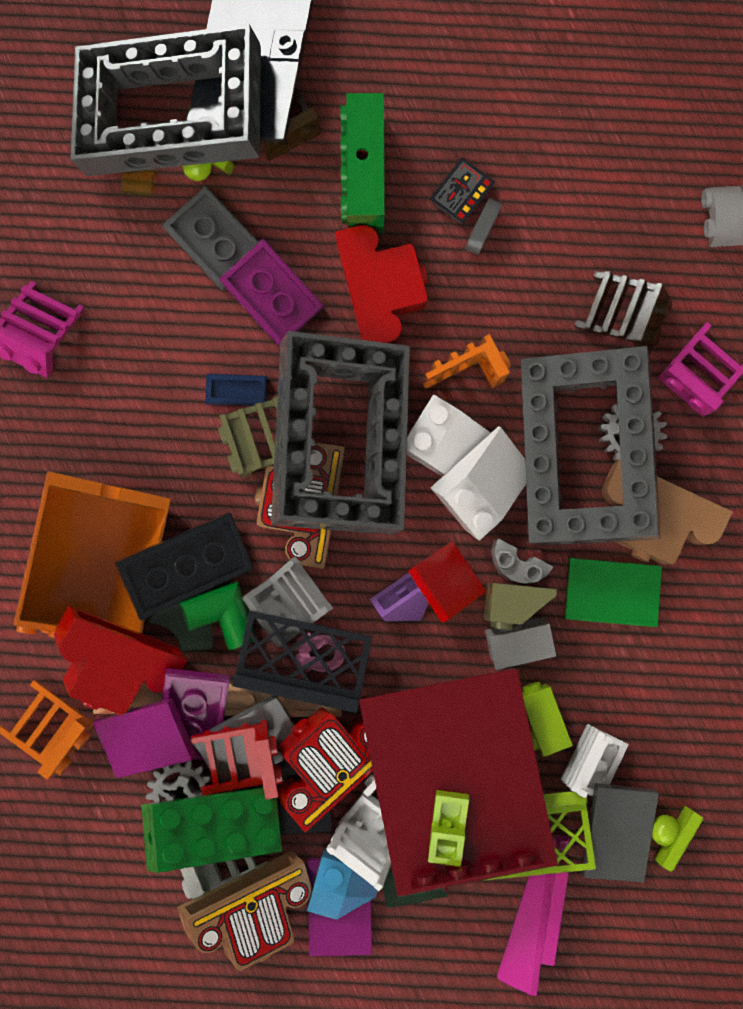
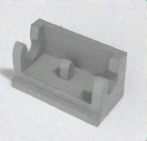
M544 617L527 620L522 625L513 624V630L499 628L485 630L490 657L494 663L495 670L556 656L550 624Z

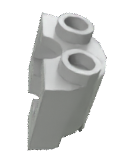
M743 185L708 187L703 190L701 197L702 207L708 209L710 219H706L704 223V234L706 238H709V247L743 245Z
M500 539L493 541L491 549L493 564L498 574L507 581L518 584L535 583L546 577L553 568V566L536 557H530L525 562L521 561L517 556L516 547Z

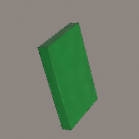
M569 558L564 619L658 627L662 566Z

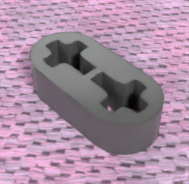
M491 198L488 199L465 250L479 256L503 206L502 203Z

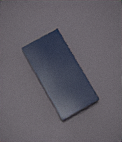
M207 374L205 404L251 407L260 402H267L268 377L258 375Z

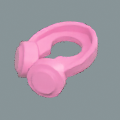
M303 635L299 637L297 643L305 639ZM316 635L311 639L317 649L326 644L332 647L336 645L329 635ZM308 642L296 648L299 651L296 658L301 666L316 658L310 656L309 652L312 648ZM338 648L334 650L333 659L326 662L331 671L337 669L345 659ZM320 661L305 669L306 673L311 670L326 672Z

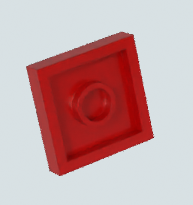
M453 541L408 570L442 623L451 619L487 592Z

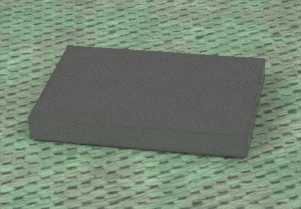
M207 186L202 188L162 224L163 229L223 293L227 289L219 281V278L259 243Z
M272 695L209 730L210 732L223 730V727L229 726V729L242 727V724L245 723L254 725L259 724L261 720H267L269 736H275L278 746L292 733L291 730L295 723L279 697ZM243 735L231 737L239 780L250 778ZM224 739L213 740L220 783L230 782L232 780ZM205 742L194 744L209 766ZM279 751L278 755L273 756L274 764L285 760Z
M595 783L589 825L596 869L581 871L584 878L644 883L659 795L656 789ZM585 849V851H584V857H583V863H582V864L588 863V862H587V856H586V849Z

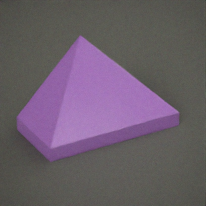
M409 572L370 599L384 621H422L428 605V601Z

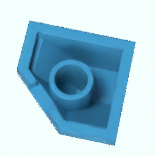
M324 848L307 911L337 920L375 898L377 889Z

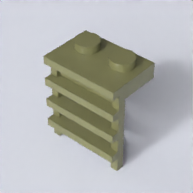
M278 397L264 403H257L245 409H238L236 412L219 416L222 426L218 427L222 443L223 445L229 444L232 455L227 456L232 473L238 472L241 479L253 476V471L274 465L275 444L264 410L271 407H276L277 410ZM258 412L273 457L264 461L260 460L246 418L247 415Z

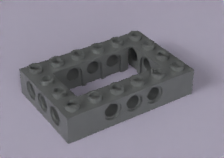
M242 24L76 46L70 160L86 176L260 158L261 44L251 25ZM222 77V96L218 97V103L221 106V126L212 116H200V119L179 122L177 119H172L170 123L149 125L146 122L141 123V126L119 128L117 126L118 90Z
M294 331L286 333L280 342L271 525L394 535L404 530L410 346ZM317 376L369 382L364 498H362L361 494L347 497L331 495V492L327 491L322 494L304 493L313 479V471H310L311 448L314 447V440L311 439L312 418L316 415V408H313L314 386L317 384Z
M647 346L521 359L529 543L534 546L661 539L651 366ZM617 385L623 506L561 510L564 505V496L560 493L559 472H562V465L559 463L558 442H561V435L557 431V412H560L558 400L554 396V391L569 390L573 393L577 392V389L595 387L606 390L608 386Z

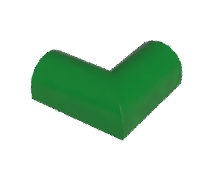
M238 581L179 603L189 631L218 621L228 650L242 646L249 612L246 603L242 599L243 594Z

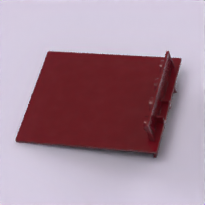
M517 668L443 683L437 682L433 685L359 700L398 897L441 888L448 892V887L471 882L480 883L481 880L558 865ZM436 790L469 794L461 867L428 862Z

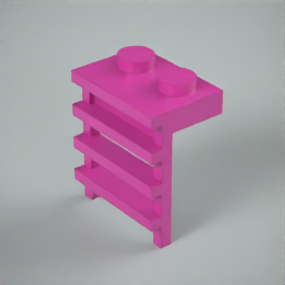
M30 281L27 286L24 285L21 288V294L11 300V306L8 310H3L1 313L0 357L22 365L30 373H38L48 378L54 370L52 352L83 313L84 306L79 304L74 310L35 291L36 283ZM28 299L67 320L63 322L25 303V301ZM19 312L58 332L54 335L16 316L15 313Z
M708 322L703 325L676 358L672 360L669 366L658 376V379L670 390L675 392L703 417L717 410L724 402L721 398L743 374V363L740 366L704 335L712 326ZM698 342L734 374L729 379L693 349L695 344ZM687 356L719 383L722 388L718 392L713 390L681 362L682 359Z

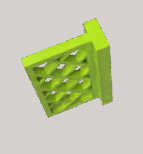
M574 791L543 794L548 819L554 823L551 827V833L558 826L572 838L561 853L555 848V852L558 855L557 862L559 863L563 859L569 865L552 866L487 880L596 869L586 805L587 796L584 798ZM580 811L582 826L574 835L560 822L567 812ZM562 813L557 820L549 815ZM582 831L584 835V842L578 838ZM575 841L586 849L588 863L574 864L564 856Z

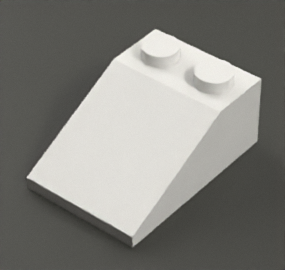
M433 394L407 436L406 455L443 477L491 433L459 409Z
M498 426L439 479L431 489L461 526L480 541L502 521L526 485L525 458L503 429Z

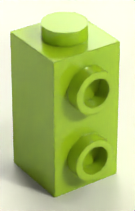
M540 681L524 686L522 694L534 751L538 750L545 757L573 746L551 687L547 684L541 685Z

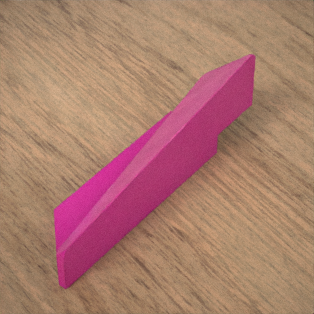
M552 834L554 848L561 853L567 846L569 837ZM561 859L557 866H565L569 864L566 863L563 859ZM569 872L529 876L497 977L501 982L529 995L537 996L541 964L551 966L555 964Z

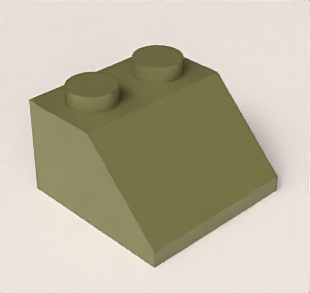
M487 583L483 619L491 621L490 627L513 630V624L522 625L556 596L557 589Z

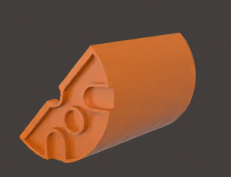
M48 471L13 625L17 626L16 631L36 635L38 629L40 632L54 638L55 630L67 607L72 606L142 633L145 619L139 620L114 562L162 542L171 499Z

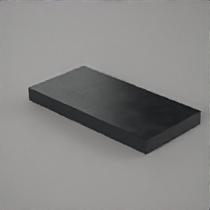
M230 512L114 562L140 621L254 569Z

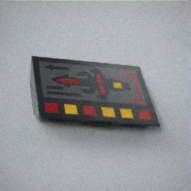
M462 157L430 197V200L450 218L463 224L494 185L495 181Z

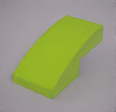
M436 790L428 854L429 863L461 867L469 794Z

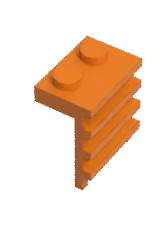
M488 334L484 336L480 346L475 347L473 342L468 344L463 355L458 356L455 351L450 354L447 363L442 365L440 360L435 361L432 370L425 374L429 381L423 383V386L426 390L479 363L493 389L503 384L510 373L508 368L511 367V364L503 350L498 351L493 339Z
M33 680L30 686L37 690L39 694L13 730L9 731L1 725L0 734L41 763L42 766L37 773L48 780L56 774L61 776L72 762L70 759L76 749L80 750L89 739L91 734L88 732L93 727L92 722L94 721L81 714V711L77 708L74 709L62 697L59 698L51 692L50 688L44 687L38 681ZM45 698H48L54 705L27 742H24L18 735ZM63 709L69 714L44 750L39 753L32 747L58 711Z

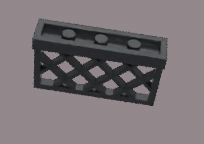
M249 610L232 687L357 713L373 636ZM254 620L267 621L274 632L259 641L252 631ZM274 623L284 624V626L277 629ZM289 626L298 627L305 639L290 648L280 632ZM304 629L312 630L315 632L308 636ZM319 633H326L330 635L336 645L320 654L311 639ZM276 635L286 651L271 660L262 644ZM335 635L345 637V639L339 642ZM252 638L255 645L249 648L250 639ZM351 639L364 641L363 653L351 661L342 645ZM308 642L317 657L301 666L292 651ZM258 647L267 663L259 669L245 667L247 654ZM338 648L347 664L332 673L323 657ZM289 654L298 670L290 675L280 674L274 663ZM361 660L358 672L354 664ZM317 661L321 662L329 675L320 682L311 681L305 672V669ZM270 666L273 672L264 671V669ZM350 667L357 677L355 690L342 687L335 676ZM301 672V674H302V676L304 677V679H302V678H297V677H294V676H296L297 674H299V673ZM332 679L335 685L325 683Z

